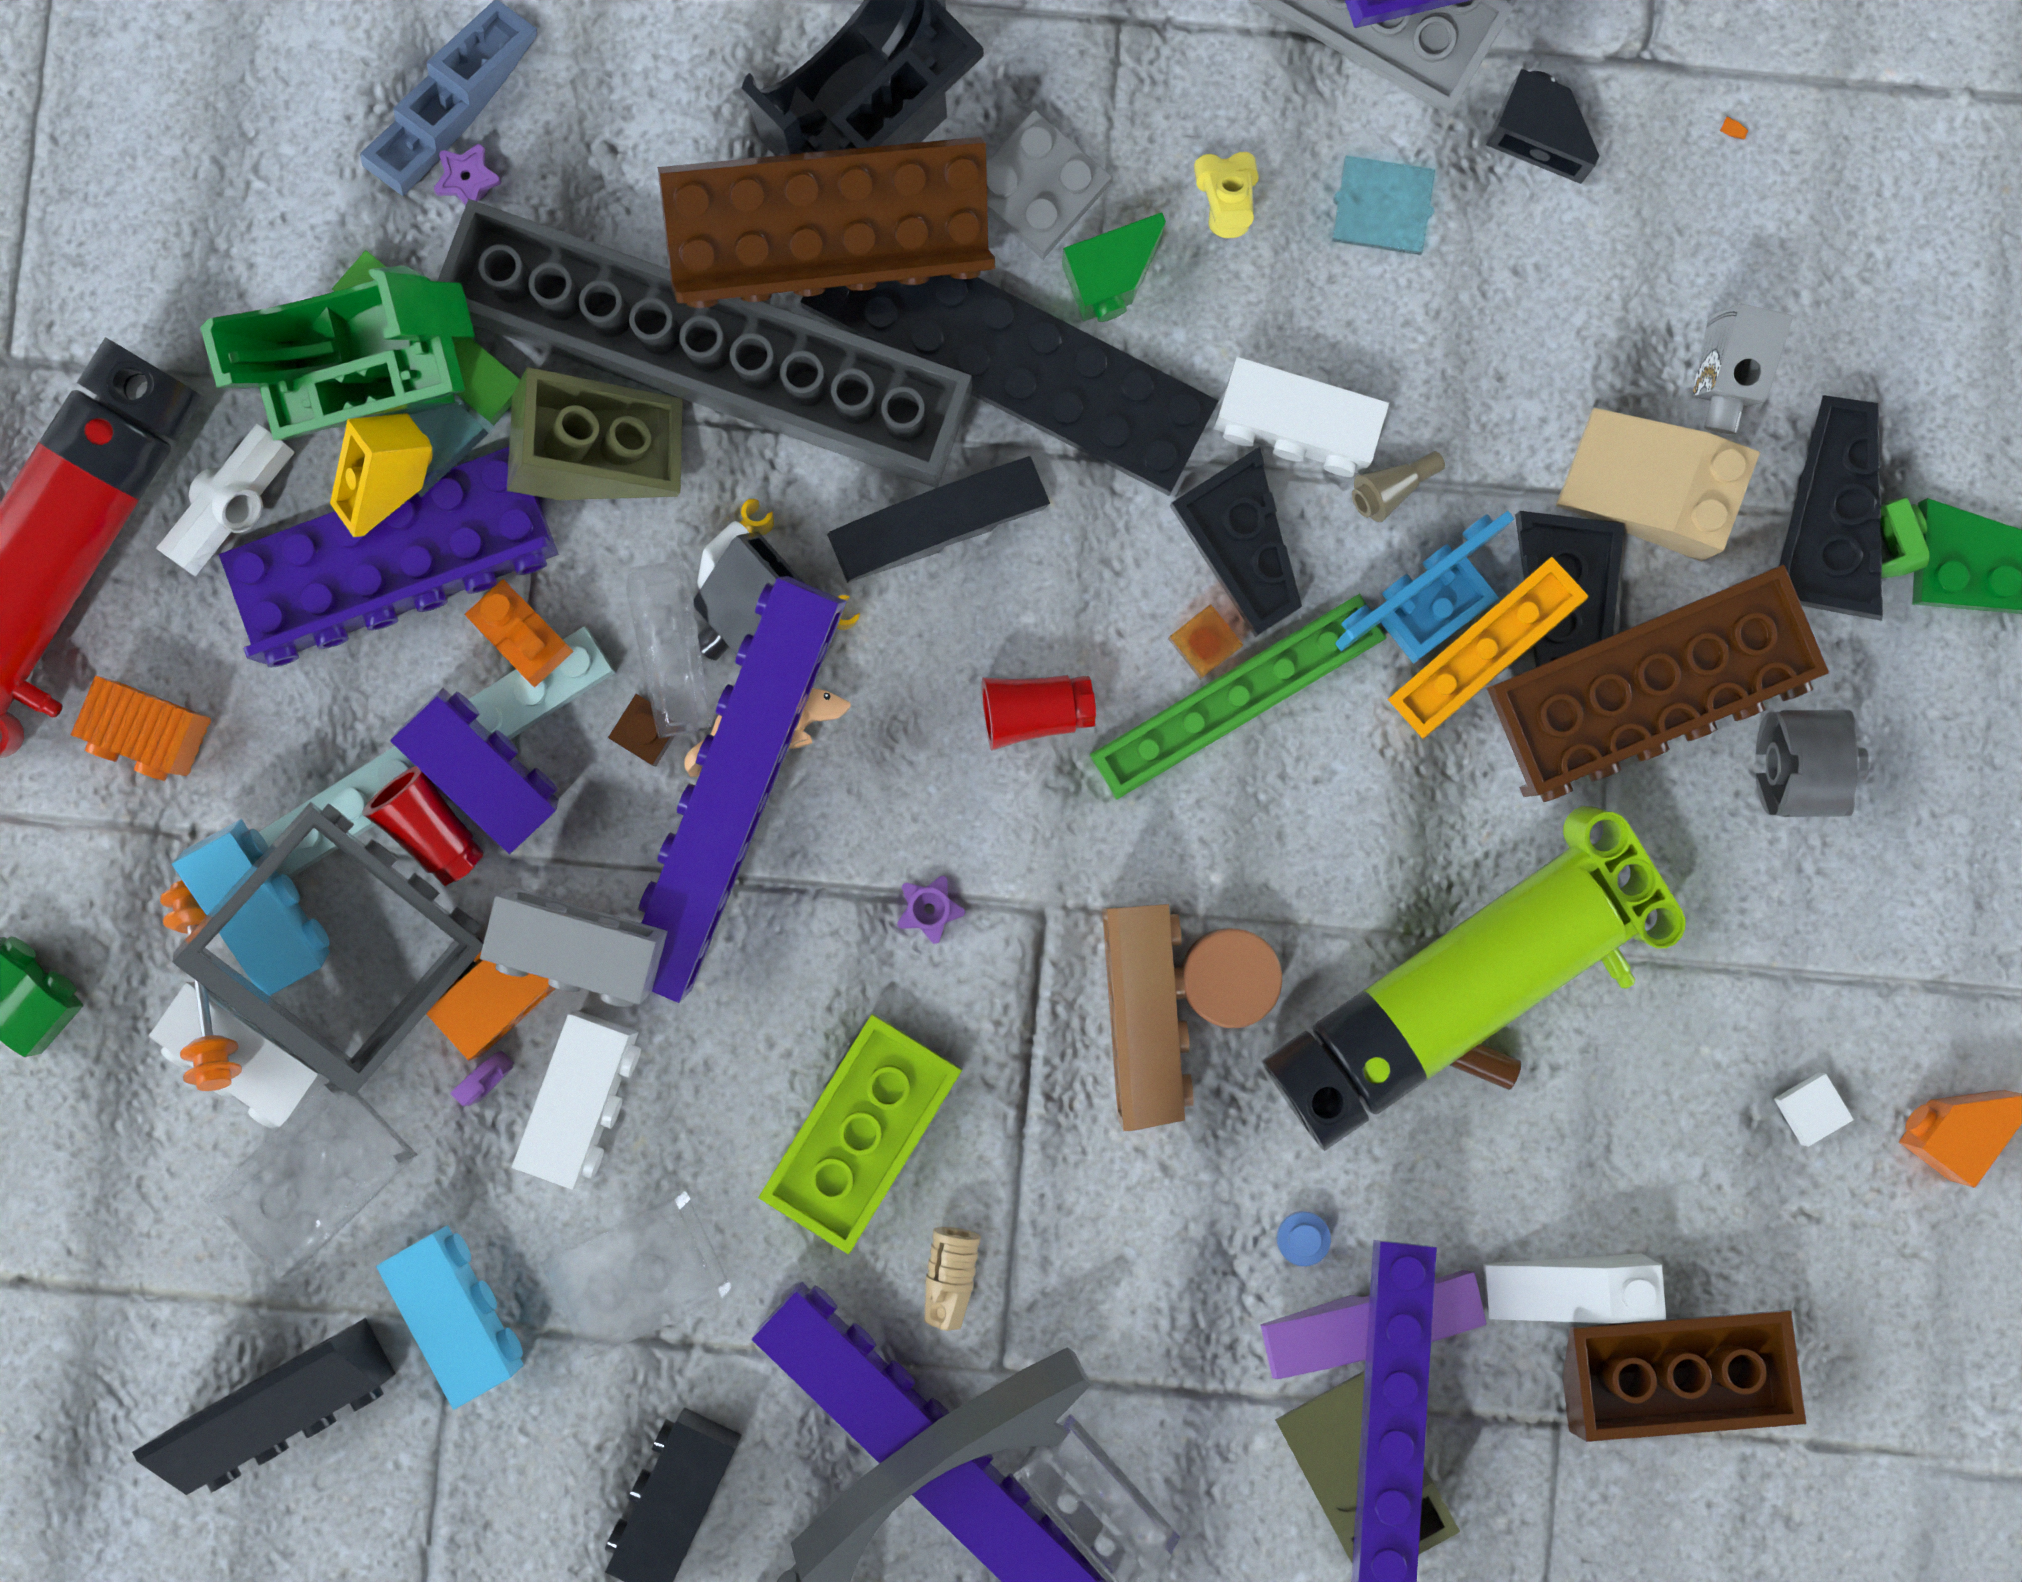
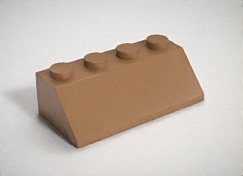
M1169 904L1102 908L1117 1119L1123 1131H1135L1185 1121L1184 1107L1193 1106V1086L1191 1074H1182L1180 1053H1189V1033L1187 1021H1178L1176 1000L1185 999L1183 968H1174L1172 946H1181L1179 914H1170Z

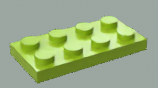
M872 1013L758 1199L849 1255L963 1069Z

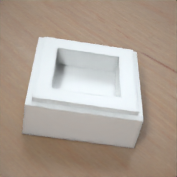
M1818 1072L1774 1098L1800 1144L1807 1147L1854 1120L1826 1073Z

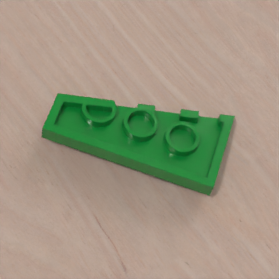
M1929 498L1918 502V507L1927 525V532L1922 535L1929 550V563L1927 567L1914 571L1912 605L2022 614V530Z

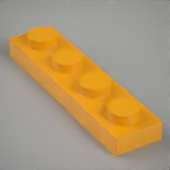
M1551 557L1387 700L1424 740L1586 601L1589 596L1558 562Z

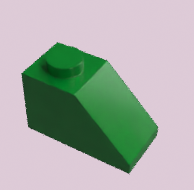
M1162 212L1063 248L1062 267L1083 322L1095 317L1098 322L1115 319L1127 311L1126 306L1133 303L1163 237L1166 221Z

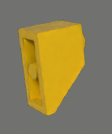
M408 413L347 419L330 504L353 537L367 534L423 487L427 467L432 462L433 446L429 438L421 432Z

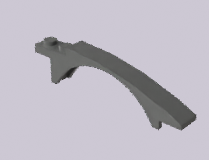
M1067 1347L1022 1369L940 1418L861 1477L791 1542L796 1564L790 1570L785 1571L777 1582H851L856 1565L878 1528L909 1496L931 1480L965 1462L991 1453L1030 1446H1057L1068 1433L1056 1421L1091 1386L1075 1352Z

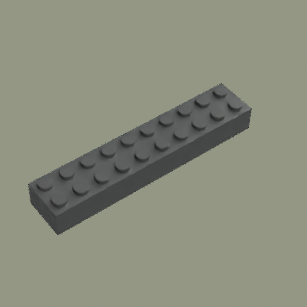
M469 198L437 280L439 282L462 283L472 325L934 488L939 486L972 395V376L764 302H747L741 300L740 297L719 299L716 305L706 308H694L686 303H677L671 287L669 269Z

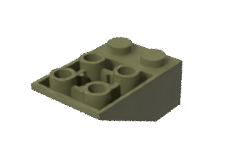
M1365 1370L1275 1419L1351 1563L1353 1560ZM1425 1466L1423 1470L1419 1554L1460 1532Z

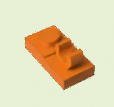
M504 579L464 614L534 688L574 652Z

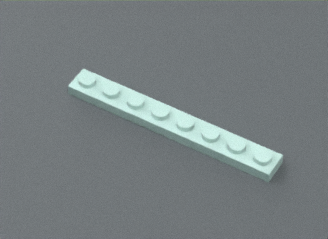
M584 626L563 639L574 652L535 688L516 669L468 699L480 713L476 720L491 734L498 730L511 740L615 674L616 671L588 628ZM394 746L259 831V833L266 841L268 847H270L304 808L312 802L321 810L328 803L338 809L354 823V826L348 832L354 837H358L375 826L374 823L362 815V811L367 803L390 781L416 765ZM313 828L279 865L276 871L279 875L285 874L291 879L339 849V847Z

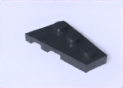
M1260 446L1179 497L1170 505V508L1255 638L1302 607L1287 547L1283 543L1276 517L1277 509L1273 494L1270 492L1263 467L1265 464Z

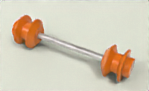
M182 880L173 883L170 889L160 896L161 904L173 909L172 912L163 918V925L166 928L186 933L189 936L207 916ZM194 979L202 1037L193 1040L180 1051L181 1059L193 1062L194 1068L184 1073L183 1081L196 1085L197 1090L200 1091L220 1090L231 1085V1079L242 1072L241 1065L229 1062L228 1056L235 1053L239 1046L232 1039L213 1035L207 988Z

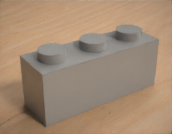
M511 886L495 896L480 959L496 963V970L507 975L524 977L528 973L548 978V984L556 989L577 992L582 988L600 993L601 1000L608 1004L631 1007L633 1003L639 1005L652 992L668 931Z

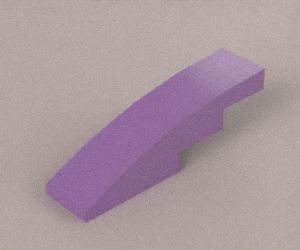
M1461 1270L1435 1279L1431 1342L1487 1325L1475 1272ZM1349 1295L1260 1324L1272 1378L1282 1379L1366 1360L1370 1295L1364 1297Z

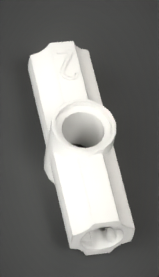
M256 424L220 469H206L194 478L189 489L190 507L156 549L193 576H196L231 532L242 533L257 523L263 508L260 495L295 452L281 440L273 441L272 434Z

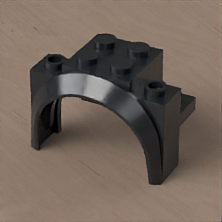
M864 0L835 36L791 75L770 87L758 89L754 77L748 73L745 76L741 89L750 106L761 142L775 156L922 142L947 118L945 92L984 57V51L981 44L946 10V0Z

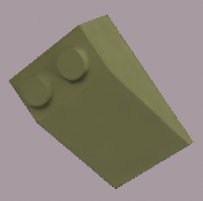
M527 367L512 395L507 491L555 500L678 497L681 491L683 399Z

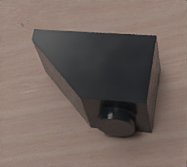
M1521 68L1507 92L1486 146L1581 184L1596 166L1600 155L1571 89L1559 84L1548 73L1542 71L1529 72Z

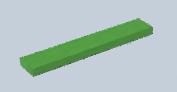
M1359 593L1089 755L1115 800H1118L1384 641L1387 637L1378 624L1342 652L1335 644L1346 632L1341 623L1362 606L1366 605L1361 594Z

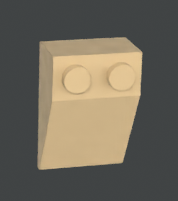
M1594 408L1591 410L1556 506L1592 520L1625 523V533L1702 562L1724 551L1760 452L1712 433Z

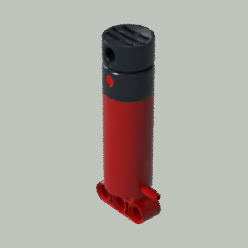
M106 337L76 382L96 394V397L93 398L79 390H73L69 393L0 502V731L2 734L0 758L16 753L24 740V728L20 721L7 712L14 699L38 713L43 712L52 718L57 717L62 711V703L56 701L50 694L26 680L170 453L171 445L155 435V432L158 431L177 441L204 399V396ZM147 381L145 393L136 399L138 387Z

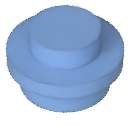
M1307 1211L1292 1213L1281 1222L1277 1230L1278 1248L1285 1259L1297 1266L1314 1265L1320 1262L1329 1251L1331 1244L1329 1228L1314 1213Z

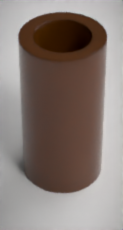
M1479 1044L1449 1066L1510 1090L1520 1074L1521 1061Z

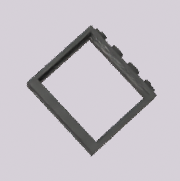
M310 802L173 952L172 963L353 1097L482 951L483 941L475 934L481 926L459 907H456L449 913L435 902V898L440 893L418 874L414 873L407 879L394 869L392 865L397 861V858L372 838L364 845L348 831L354 826V823L334 806L328 803L321 810ZM313 828L455 940L352 1058L205 948Z

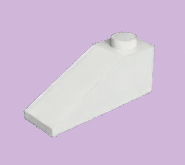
M1642 1253L1483 1263L1486 1311L1489 1319L1584 1323H1627L1666 1320L1662 1265Z

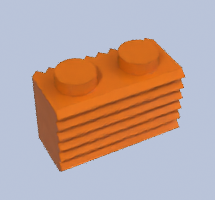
M95 675L70 735L87 741L84 751L114 762H117L119 755L137 761L133 769L134 771L166 781L168 774L187 776L191 772V766L195 762V756L199 753V746L203 743V737L207 733V727L211 724V718L121 682Z

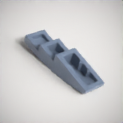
M492 1L427 61L428 76L393 108L395 121L360 153L362 166L400 195L404 196L440 160V151H448L484 109L536 38L537 28L501 1Z

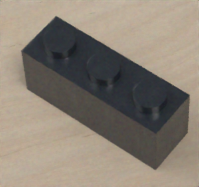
M685 1407L675 1423L668 1419L665 1420L651 1449L660 1454L653 1471L650 1472L643 1468L629 1495L628 1500L637 1504L629 1522L619 1518L604 1550L613 1553L605 1573L624 1582H674L742 1434Z

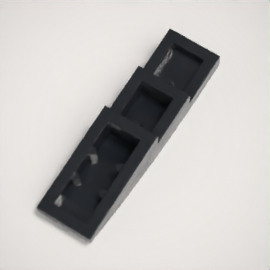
M1028 456L899 502L830 531L827 536L846 582L849 583L940 553L948 545L991 532L999 524L1042 511L1050 504V501L1032 458Z

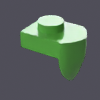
M1908 497L1891 499L1881 503L1880 532L1890 555L1882 559L1881 578L1903 576L1927 567L1929 563V550L1922 535L1927 532V525L1919 507L1916 504L1910 505Z

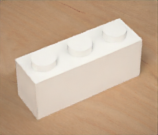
M1237 357L1230 372L1213 429L1224 432L1223 438L1231 443L1241 446H1253V443L1257 442L1273 447V453L1283 459L1301 462L1306 457L1323 462V468L1330 473L1352 477L1354 473L1363 474L1371 464L1389 403Z
M194 982L185 983L148 1036L163 1046L160 1052L166 1059L185 1068L190 1066L194 1068L193 1062L181 1059L180 1051L193 1040L202 1037ZM207 989L213 1035L224 1036L238 1043V1050L228 1056L229 1062L237 1063L242 1067V1072L231 1079V1085L214 1092L227 1098L235 1096L250 1107L248 1114L266 1127L276 1128L278 1126L279 1128H284L300 1123L329 1079Z
M581 1011L567 1015L512 1168L572 1190L584 1183L585 1178L591 1180L594 1178L604 1154V1149L597 1147L604 1127L612 1128L622 1105L623 1099L616 1096L623 1076L631 1077L640 1056L641 1048L634 1045L639 1032Z

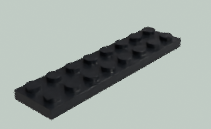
M950 275L930 276L929 281L917 285L902 284L898 280L877 282L878 285L873 289L861 291L851 290L846 286L825 288L822 294L802 297L800 303L803 309L852 334L971 375L972 395L1167 496H1170L1219 401L979 277L956 279Z

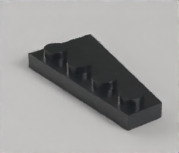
M1827 395L1822 396L1779 566L1785 565L1801 606L1882 621L1878 403Z
M1527 511L1516 513L1515 519L1524 580L1548 559L1553 557L1589 596L1586 601L1533 645L1536 667L1612 636L1625 523Z

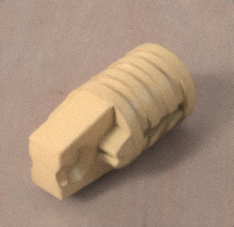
M936 1227L933 1229V1243L930 1248L931 1257L928 1261V1273L925 1279L924 1321L941 1330H957L962 1327L973 1290V1276H975L976 1272L975 1263L978 1259V1246L980 1245L981 1236L965 1229Z

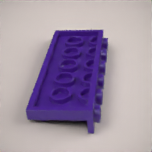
M509 447L425 477L423 487L419 492L364 536L353 537L334 511L220 553L219 557L251 644L243 648L246 658L267 664L270 668L287 665L299 659L298 652L315 645H317L318 649L338 646L349 640L347 633L367 627L369 631L383 629L399 621L397 615L415 608L417 612L431 611L447 604V596L463 590H466L468 594L479 593L498 584L496 578L514 571H516L517 575H527L547 566L546 559L559 554L538 497L507 491Z

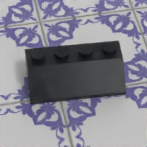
M365 1317L177 1423L132 1453L139 1464L185 1495L204 1485H207L212 1493L241 1476L242 1474L238 1466L246 1461L255 1458L258 1466L286 1451L289 1446L285 1439L302 1430L307 1439L337 1421L333 1412L345 1405L350 1404L355 1412L384 1395L380 1385L396 1373Z

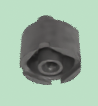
M1849 709L1782 710L1780 712L1767 713L1761 722L1756 742V755H1766V772L1756 773V785L1759 799L1765 812L1769 815L1781 817L1851 816L1855 807L1857 780H1865L1867 778L1870 766L1867 749L1865 747H1857L1853 712Z

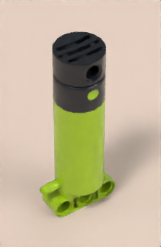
M1581 806L1574 809L1567 816L1563 825V835L1569 849L1313 1025L1315 1038L1305 1030L1261 1061L1287 1104L1322 1150L1326 1151L1368 1122L1369 1117L1365 1109L1372 1114L1381 1113L1598 961H1602L1610 976L1617 981L1621 988L1627 989L1635 984V977L1630 971V965L1619 949L1620 946L1630 939L1634 938L1658 949L1673 946L1682 938L1686 926L1683 911L1630 825L1621 815L1593 806ZM1598 821H1601L1603 825L1602 837L1597 843L1592 845L1590 831ZM1629 865L1630 878L1623 887L1619 888L1617 883L1618 875L1625 866ZM1656 909V923L1650 930L1646 931L1645 920L1648 914Z

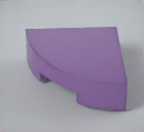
M501 1050L478 1066L450 1094L463 1107L481 1102L513 1069L512 1065L514 1062Z

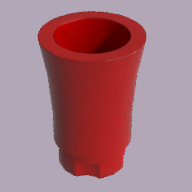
M1068 675L1024 679L982 677L983 712L991 751L1027 740L1075 733L1076 728L1095 726L1096 703L1089 676L1071 679Z
M417 766L406 770L385 785L367 803L362 811L364 817L386 832L412 856L426 873H432L443 886L462 879L474 869L477 862L483 857V850L472 840L473 834L454 814L437 791L433 782Z

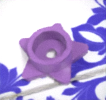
M476 144L462 155L442 150L439 153L444 174L434 186L437 196H456L466 206L468 198L478 202L486 196L490 188L496 187L502 182L498 175L485 167V148L480 144ZM469 172L470 178L462 180L463 173Z
M945 876L938 877L927 887L910 883L902 885L908 907L899 919L898 927L902 929L921 928L933 944L939 943L945 923L963 917L965 914V910L948 898V885ZM926 904L934 905L933 913L928 914L925 912L924 907Z

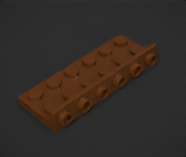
M981 137L657 167L671 287L677 303H686L690 307H711L716 305L719 299L740 297L741 300L747 302H761L770 299L773 293L791 291L799 296H815L822 294L825 288L846 286L851 290H869L875 288L878 285L877 282L898 280L902 284L917 285L929 281L930 276L950 275L956 279H972L978 277L981 271L995 269V256L991 253L988 246L986 142Z
M1781 565L1487 687V690L1526 784L1519 787L1523 797L1540 795L1542 801L1547 802L1572 792L1573 788L1570 782L1586 775L1589 776L1591 782L1620 772L1622 769L1619 762L1637 755L1639 762L1664 754L1670 750L1667 741L1684 735L1687 741L1709 735L1718 730L1715 721L1731 714L1734 721L1759 714L1766 710L1763 701L1780 695L1782 701H1787L1814 690L1811 681L1829 674V670L1786 567Z

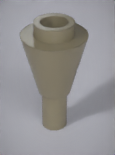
M1433 451L1410 465L1403 464L1357 475L1354 479V490L1352 491V500L1356 509L1366 518L1370 517L1376 522H1383L1419 486L1420 482L1445 469L1444 459L1440 453Z

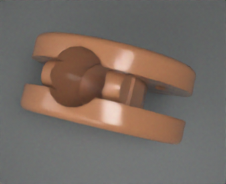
M1223 928L1211 931L1192 944L1182 962L1181 967L1183 968L1186 1001L1200 1017L1220 1027L1241 1028L1260 1021L1273 1009L1281 993L1282 969L1276 953L1264 939L1246 930Z

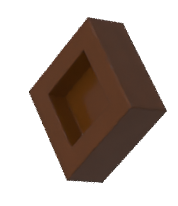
M635 694L608 738L656 767L684 722L642 696Z

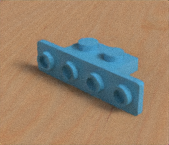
M1506 511L1494 521L1488 514L1480 518L1462 533L1467 540L1464 544L1454 551L1448 544L1444 545L1422 563L1427 570L1414 581L1408 574L1404 575L1382 593L1387 600L1374 611L1366 604L1344 620L1341 625L1346 632L1335 642L1336 646L1342 652L1381 623L1414 664L1499 599L1497 594L1469 561L1468 557L1500 534L1515 518L1509 511Z

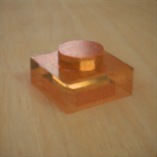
M1212 604L1168 638L1200 680L1244 646Z

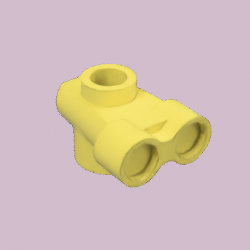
M1238 152L1227 159H1222L1214 154H1206L1199 157L1194 163V172L1197 187L1201 191L1206 192L1210 205L1208 220L1210 230L1223 238L1242 236L1248 231L1249 226L1254 220L1252 187L1256 185L1259 179L1255 157L1249 152Z

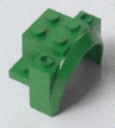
M408 266L375 268L369 270L370 276L375 280L274 307L209 318L200 329L216 387L259 388L273 441L289 440L329 428L346 427L347 419L403 413L412 415L455 403L453 394L465 391L453 343L475 337L462 283L431 281Z

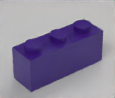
M442 688L396 731L390 742L510 855L557 810L559 799L554 794L558 789L541 770L534 768L530 772L515 757L519 751L503 733L495 730L491 734L476 720L480 715L479 711L464 695L457 691L450 695Z

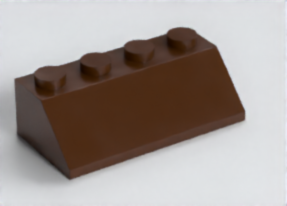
M1790 1310L1570 1327L1562 1375L1569 1432L1586 1442L1807 1424L1792 1311Z

